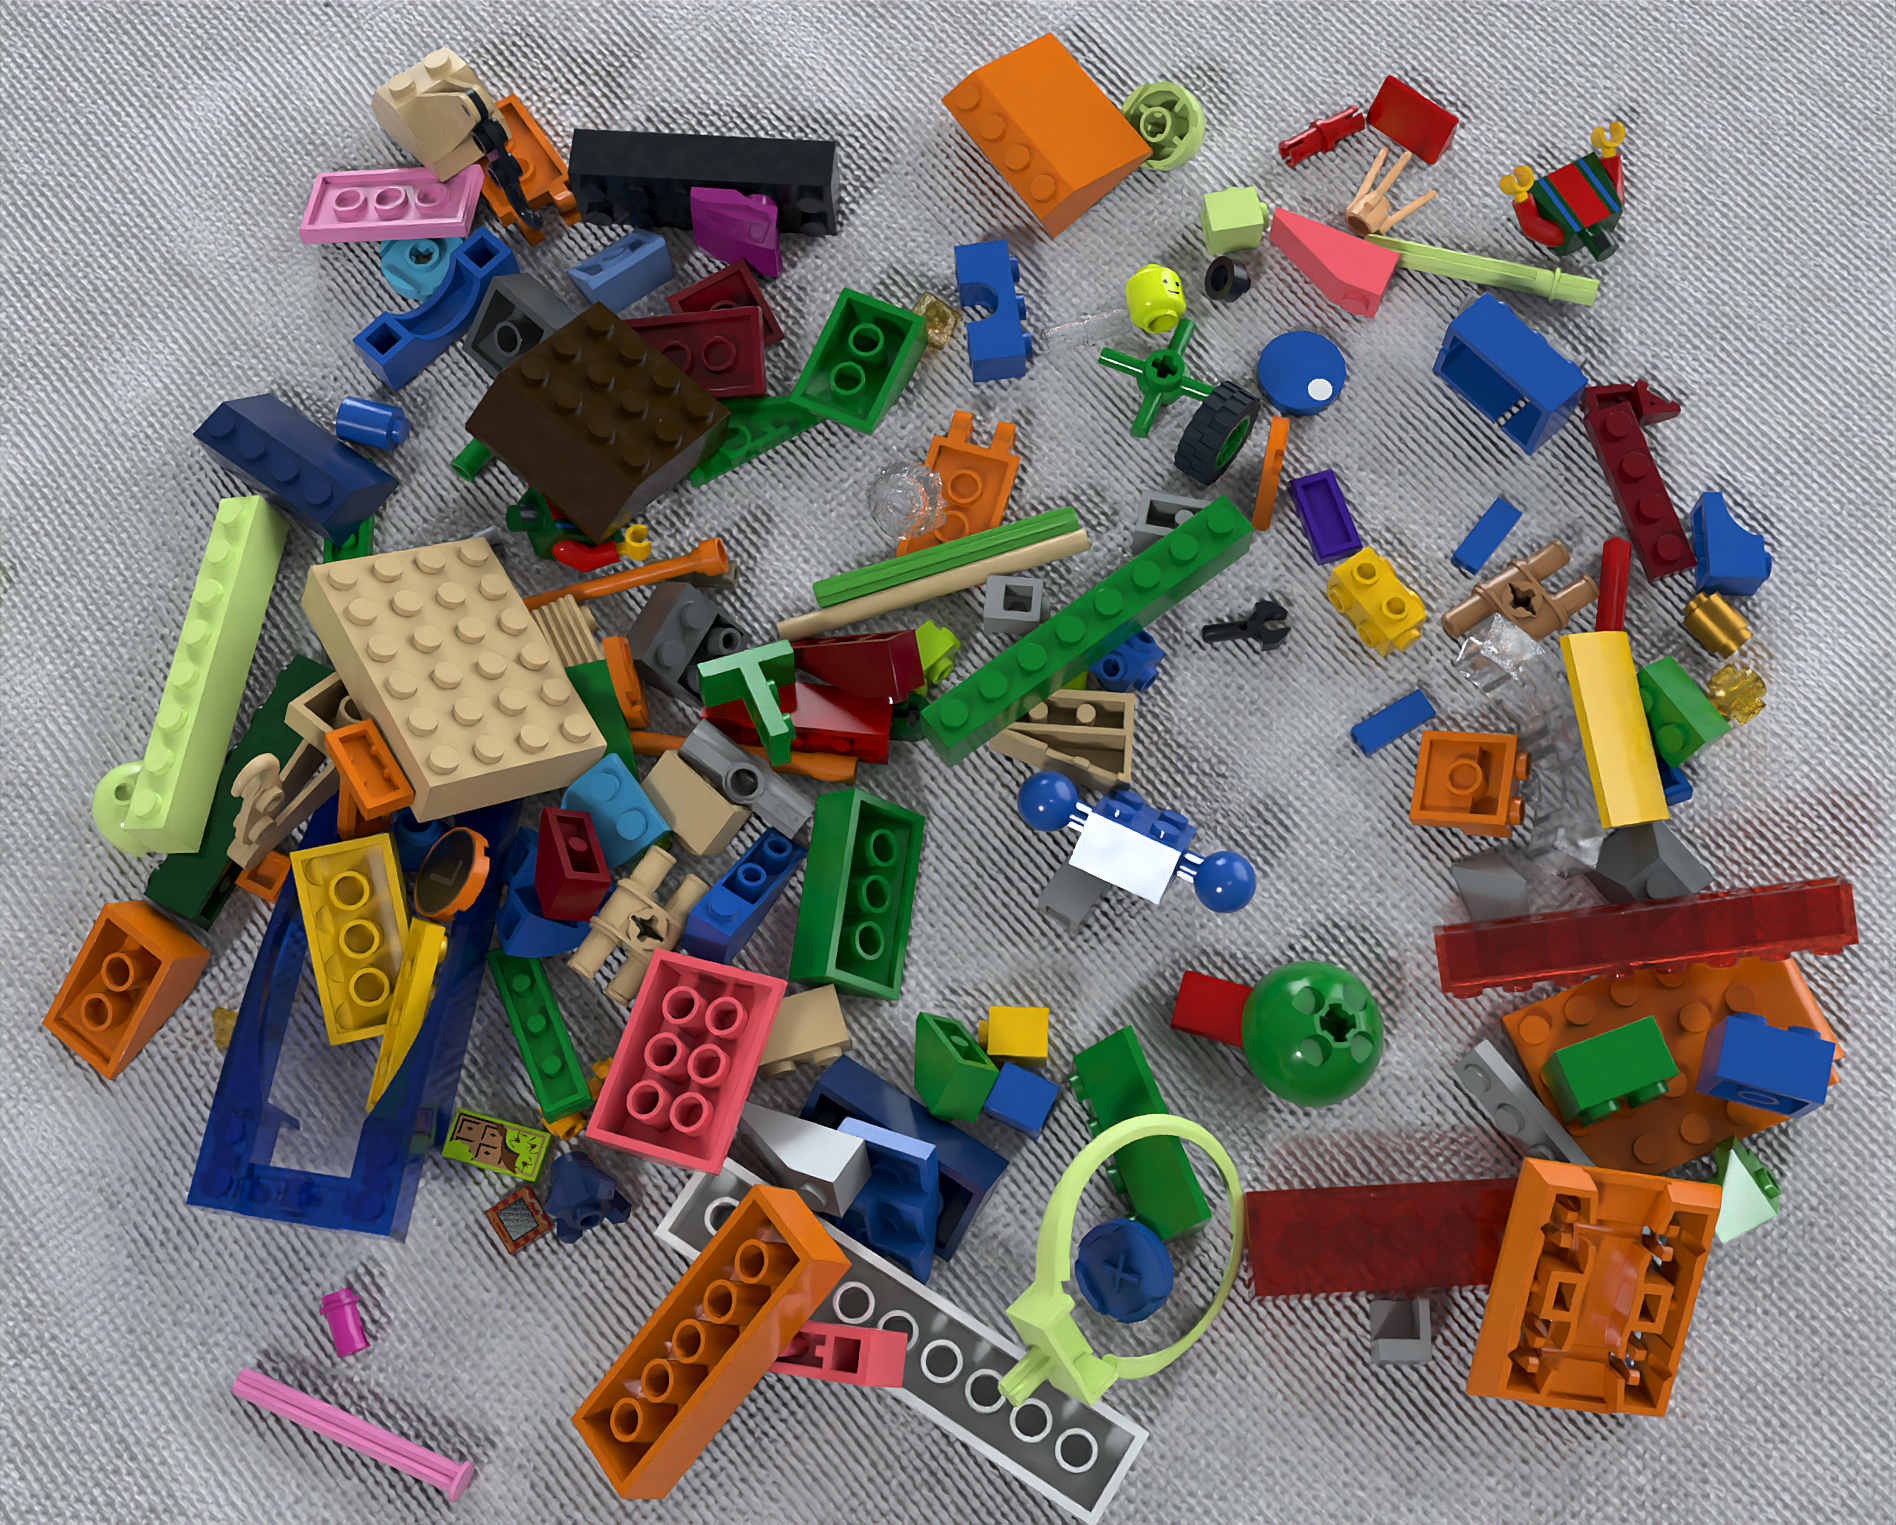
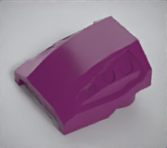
M691 187V217L698 252L729 265L744 258L751 272L781 277L783 259L781 252H779V228L776 227L778 207H776L775 202L761 194H751L745 197L737 190Z

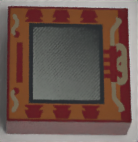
M528 1184L484 1212L511 1256L516 1255L556 1229L547 1212L542 1210L541 1202Z

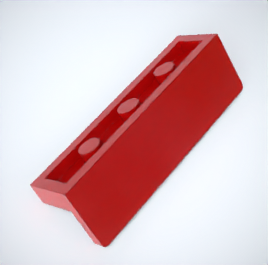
M795 682L777 688L780 698V706L778 708L781 714L789 713L796 732V740L790 742V751L858 757V762L888 765L890 725L894 704L883 705L880 698L860 699L835 686ZM742 698L710 708H705L703 703L700 721L705 718L737 744L763 747Z

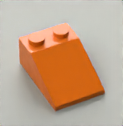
M144 899L104 904L42 1025L108 1080L116 1079L191 993L212 953Z

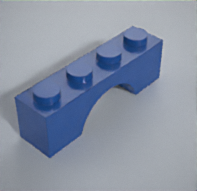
M482 225L450 253L447 273L438 289L427 301L416 309L403 314H392L384 311L352 339L365 365L393 391L397 392L472 325L493 276L521 273L513 251Z

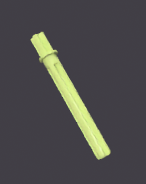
M1371 233L1366 234L1363 239L1400 253L1396 265L1399 267L1547 297V302L1552 303L1554 298L1592 306L1597 295L1599 280L1561 273L1560 267H1556L1554 271Z

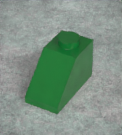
M920 1011L916 1019L914 1088L927 1105V1111L934 1117L946 1122L959 1119L974 1123L1000 1071L961 1021Z

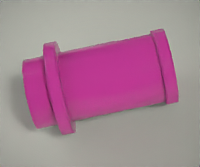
M346 1288L322 1297L323 1308L319 1310L320 1316L326 1315L337 1350V1358H343L369 1348L370 1343L367 1341L356 1306L360 1302L359 1296H353L351 1288Z

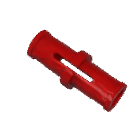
M1350 105L1345 110L1326 120L1316 119L1310 123L1309 129L1280 142L1278 149L1282 160L1290 156V159L1285 162L1286 166L1293 168L1298 163L1319 152L1326 154L1332 151L1335 144L1356 132L1363 131L1365 129L1363 114L1360 112L1353 117V114L1358 112L1359 108L1355 105Z

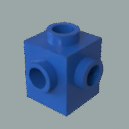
M1142 629L1089 667L1088 670L1097 677L1100 686L1108 692L1132 693L1138 690L1140 693H1143L1158 678L1160 672L1156 670V667L1166 654L1155 645L1154 638Z

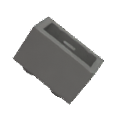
M659 582L625 638L628 639L639 679L701 711L703 701L700 696L697 664L744 651L752 635L688 582Z

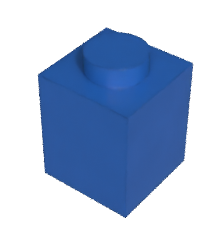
M1005 1061L986 1098L984 1115L1038 1140L1059 1097L1060 1087Z

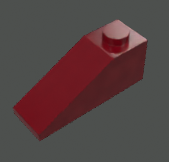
M915 629L808 638L790 644L794 652V667L860 699L880 698L883 705L895 704L908 700V692L926 685Z

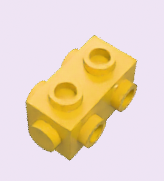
M1367 546L1332 570L1326 587L1328 598L1337 611L1346 613L1355 623L1358 636L1369 648L1374 647L1382 657H1385L1396 648L1400 653L1406 651L1422 637L1420 630L1427 617L1424 604L1412 590L1407 591L1398 581L1393 566L1385 557L1377 556L1372 548Z

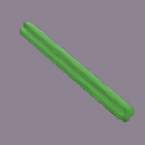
M1072 506L1059 508L816 581L813 584L814 595L819 607H829L1078 530V518Z

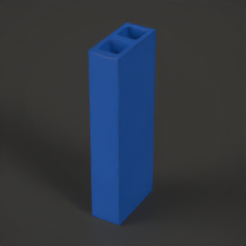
M1498 497L1454 552L1451 560L1476 576L1520 520L1523 513Z
M1417 689L1351 728L1349 734L1367 758L1434 718L1436 711L1421 690Z

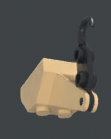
M445 46L438 51L429 53L424 60L407 71L393 76L388 83L374 91L371 107L380 126L442 183L484 155H487L490 163L485 166L486 171L494 184L499 189L503 188L516 214L529 228L535 231L541 230L544 227V220L541 214L532 211L521 188L519 177L523 175L522 168L510 152H507L504 143L513 137L504 116L469 65L452 50Z

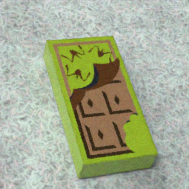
M457 1108L441 1156L446 1159L539 1184L554 1136L550 1133Z

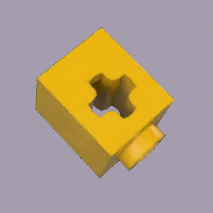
M989 1006V1020H979V1046L982 1050H988L987 1056L994 1065H1004L1005 1061L1016 1066L1046 1067L1049 1008Z

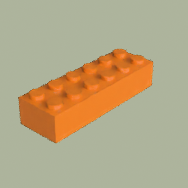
M754 1184L572 1416V1422L621 1499H664L852 1265L795 1190Z

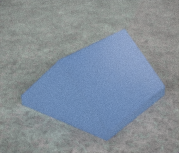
M638 227L566 271L571 282L590 306L600 301L614 314L619 313L675 277L667 245L663 237Z

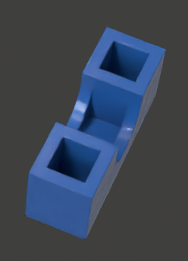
M1006 239L954 246L955 274L961 307L980 305L994 312L987 319L966 322L967 349L973 383L1024 377L1026 359L1033 358L1030 332H1022L1020 321L1026 320V307L1023 293L1015 294L1014 283L1020 282L1017 256H1009Z

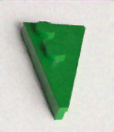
M790 396L720 400L719 402L732 412L725 444L689 472L692 488L700 487L827 419L789 405L788 400Z

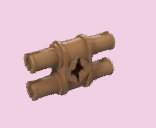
M1552 540L1525 560L1512 559L1507 563V568L1486 582L1475 584L1471 590L1470 597L1441 615L1440 620L1444 629L1454 639L1459 638L1486 618L1494 620L1500 628L1499 632L1469 651L1472 663L1482 674L1485 675L1516 653L1522 655L1531 652L1532 646L1554 631L1565 629L1569 623L1568 618L1596 600L1600 595L1597 585L1586 574L1581 575L1553 595L1548 594L1539 584L1541 581L1567 565L1570 561L1568 551L1558 540ZM1512 602L1518 606L1515 610L1511 607ZM1526 604L1528 606V609L1526 611L1523 607L1519 606Z

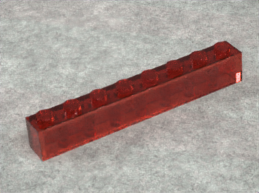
M1841 875L1432 926L1442 994L1452 993L1453 998L1457 999L1478 997L1483 994L1482 989L1502 987L1503 992L1507 993L1524 992L1531 990L1533 983L1552 980L1554 986H1574L1582 984L1584 982L1583 977L1604 974V979L1611 981L1633 978L1636 970L1655 968L1657 974H1676L1686 971V964L1707 962V967L1726 968L1738 965V958L1759 956L1760 961L1777 962L1790 959L1791 952L1811 949L1813 955H1835L1843 953L1845 945L1859 944L1852 884Z

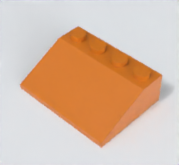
M1051 32L974 70L941 99L955 121L1053 239L1154 153Z

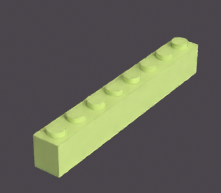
M260 495L223 498L220 501L123 826L125 832L158 854L198 853L290 527V524Z

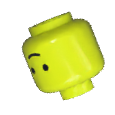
M1157 264L1145 265L1138 269L1136 274L1125 285V298L1130 319L1135 326L1144 329L1148 333L1159 334L1173 329L1185 313L1186 301L1181 280L1175 271L1167 267H1161Z

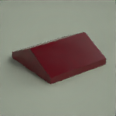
M744 258L665 299L672 315L758 305L763 313L764 347L767 348L785 338Z

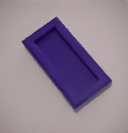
M1332 469L1289 481L1287 489L1318 566L1354 556L1363 549Z

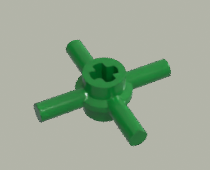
M1182 318L1179 320L1167 349L1156 350L1143 361L1107 347H1103L1098 364L1136 377L1138 389L1145 397L1130 429V432L1136 437H1147L1160 406L1171 405L1183 395L1203 402L1215 388L1191 379L1189 368L1182 359L1196 328L1195 323L1189 319Z

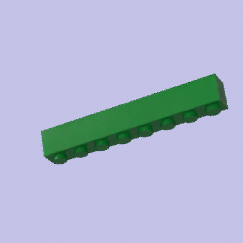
M1223 494L920 711L921 732L950 768L1247 554L1254 527Z

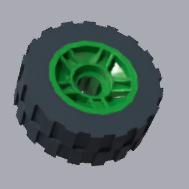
M1228 380L1221 382L1205 398L1202 405L1193 415L1189 425H1187L1177 446L1174 466L1205 486L1216 482L1237 457V454L1250 435L1259 415L1260 399Z

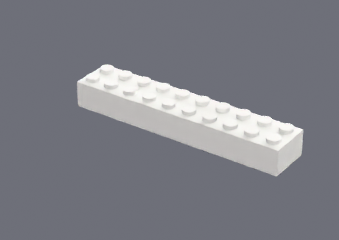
M726 1156L719 1176L694 1172L653 1234L662 1242L694 1262L754 1184L771 1185ZM814 1214L852 1265L808 1320L908 1333L902 1388H881L1084 1524L1097 1525L1150 1433L1099 1399L1092 1406H1089L1053 1387L1048 1378L1018 1408L1014 1407L1007 1397L1001 1395L997 1386L998 1382L1027 1352Z

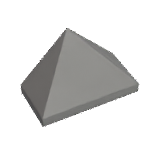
M1496 851L1450 867L1486 956L1532 942L1533 933L1526 882Z

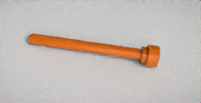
M714 537L699 541L698 547L692 548L690 554L522 598V601L530 613L532 610H538L541 606H547L549 602H555L558 598H564L567 594H572L575 602L578 603L695 571L699 575L706 573L708 577L728 572V558L721 539Z

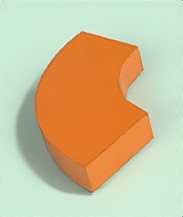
M1274 415L1272 417L1251 525L1255 530L1266 531L1270 526L1289 432L1290 421H1288V418Z
M619 635L603 638L602 644L614 690L628 725L632 730L649 728L652 723L643 682L637 674L628 639L625 636Z

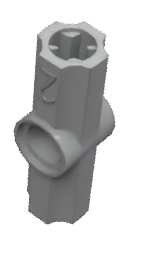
M705 718L700 721L678 751L685 759L721 785L730 800L738 804L747 805L790 839L793 838L816 808V804L772 771L770 764L765 758L757 754H750ZM742 768L753 771L758 778V787L755 789L743 787L738 781L737 771Z

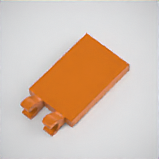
M515 93L496 102L495 105L504 116L513 136L504 143L507 152H510L522 168L523 175L519 177V181L532 211L534 212L544 205L553 202L568 227L582 220L580 212L576 208V199L570 192L572 187L567 174L568 167ZM487 155L470 164H480L484 173L480 194L501 225L505 228L516 222L530 247L546 240L541 230L535 231L529 228L520 219L510 205L503 188L499 189L491 180L485 167L490 163Z
M955 410L947 438L938 435L933 436L895 558L1002 525L1020 467V457L1011 455L1016 440V434H1014L1016 425L998 421L991 447L988 449L968 443L974 427V423H971L973 414Z

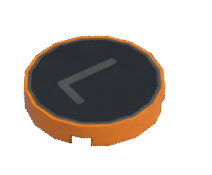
M456 827L444 834L431 848L422 863L414 893L416 909L423 917L436 923H449L456 919L453 918V914L458 909L465 912L475 902L484 886L490 866V858L484 855V849L489 848L488 841L481 834L467 827Z

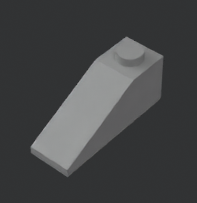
M748 1101L745 1102L737 1125L741 1141L785 1189L795 1190L810 1210L815 1212L823 1211L842 1218L872 1175L865 1139Z

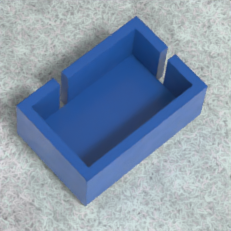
M1485 292L1449 324L1442 342L1443 347L1439 350L1432 369L1493 424L1526 397L1530 402L1502 426L1501 431L1529 456L1535 453L1567 424L1589 381L1577 364L1571 360L1564 359L1549 346L1546 338L1541 333L1527 327L1515 316L1513 310L1506 303L1497 301L1488 292Z

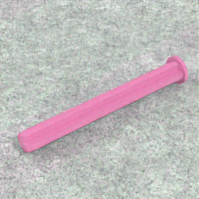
M243 1368L232 1386L233 1394L448 1492V1500L455 1503L461 1498L472 1477L474 1463L469 1460L461 1465L255 1370Z

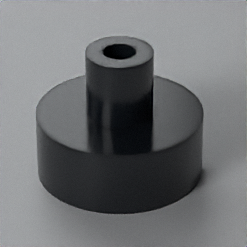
M1227 256L1217 257L1207 269L1204 281L1205 291L1213 300L1225 303L1236 301L1242 293L1248 292L1251 286V279L1247 276L1246 266L1238 259Z

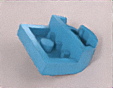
M609 753L573 782L566 790L561 801L560 809L590 813L607 868L626 866L642 858L640 854L672 830L617 753Z

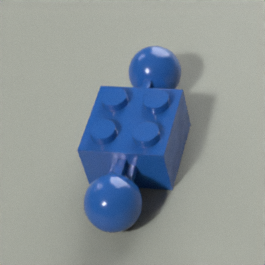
M1052 770L1036 772L1029 776L1020 786L1017 795V807L1020 816L1030 827L1042 832H1053L1069 826L1081 832L1069 864L1159 905L1176 877L1193 883L1195 893L1200 902L1211 911L1221 914L1234 913L1243 909L1249 904L1255 894L1257 879L1249 861L1231 851H1219L1204 857L1188 850L1198 828L1189 825V820L1176 811L1162 809L1160 812L1145 805V800L1140 795L1125 789H1118L1117 792L1110 789L1094 807L1079 800L1077 790L1068 777Z

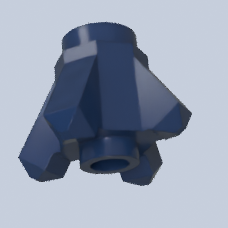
M582 1151L569 1152L561 1155L551 1164L550 1171L552 1175L549 1178L551 1186L542 1210L557 1217L556 1237L566 1244H573L583 1236V1230L598 1226L604 1218H607L613 1225L626 1222L629 1219L632 1205L616 1190L617 1181L598 1169L587 1153Z

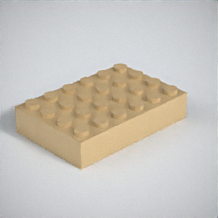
M484 536L310 566L301 605L363 721L372 719L412 788L414 800L410 808L418 823L570 786L602 760L608 745Z

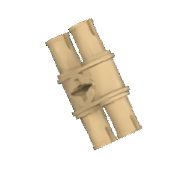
M651 845L629 878L623 877L615 883L617 888L598 915L592 916L589 919L591 931L566 963L576 973L592 981L615 946L623 947L626 950L625 955L628 957L602 992L626 1008L629 1007L640 990L655 948L670 952L674 949L681 937L684 936L689 912L711 889L698 877L686 873L664 906L655 904V899L652 896L677 862L669 853L656 845ZM631 917L641 918L640 924L644 927V931L648 933V936L639 934L640 930Z

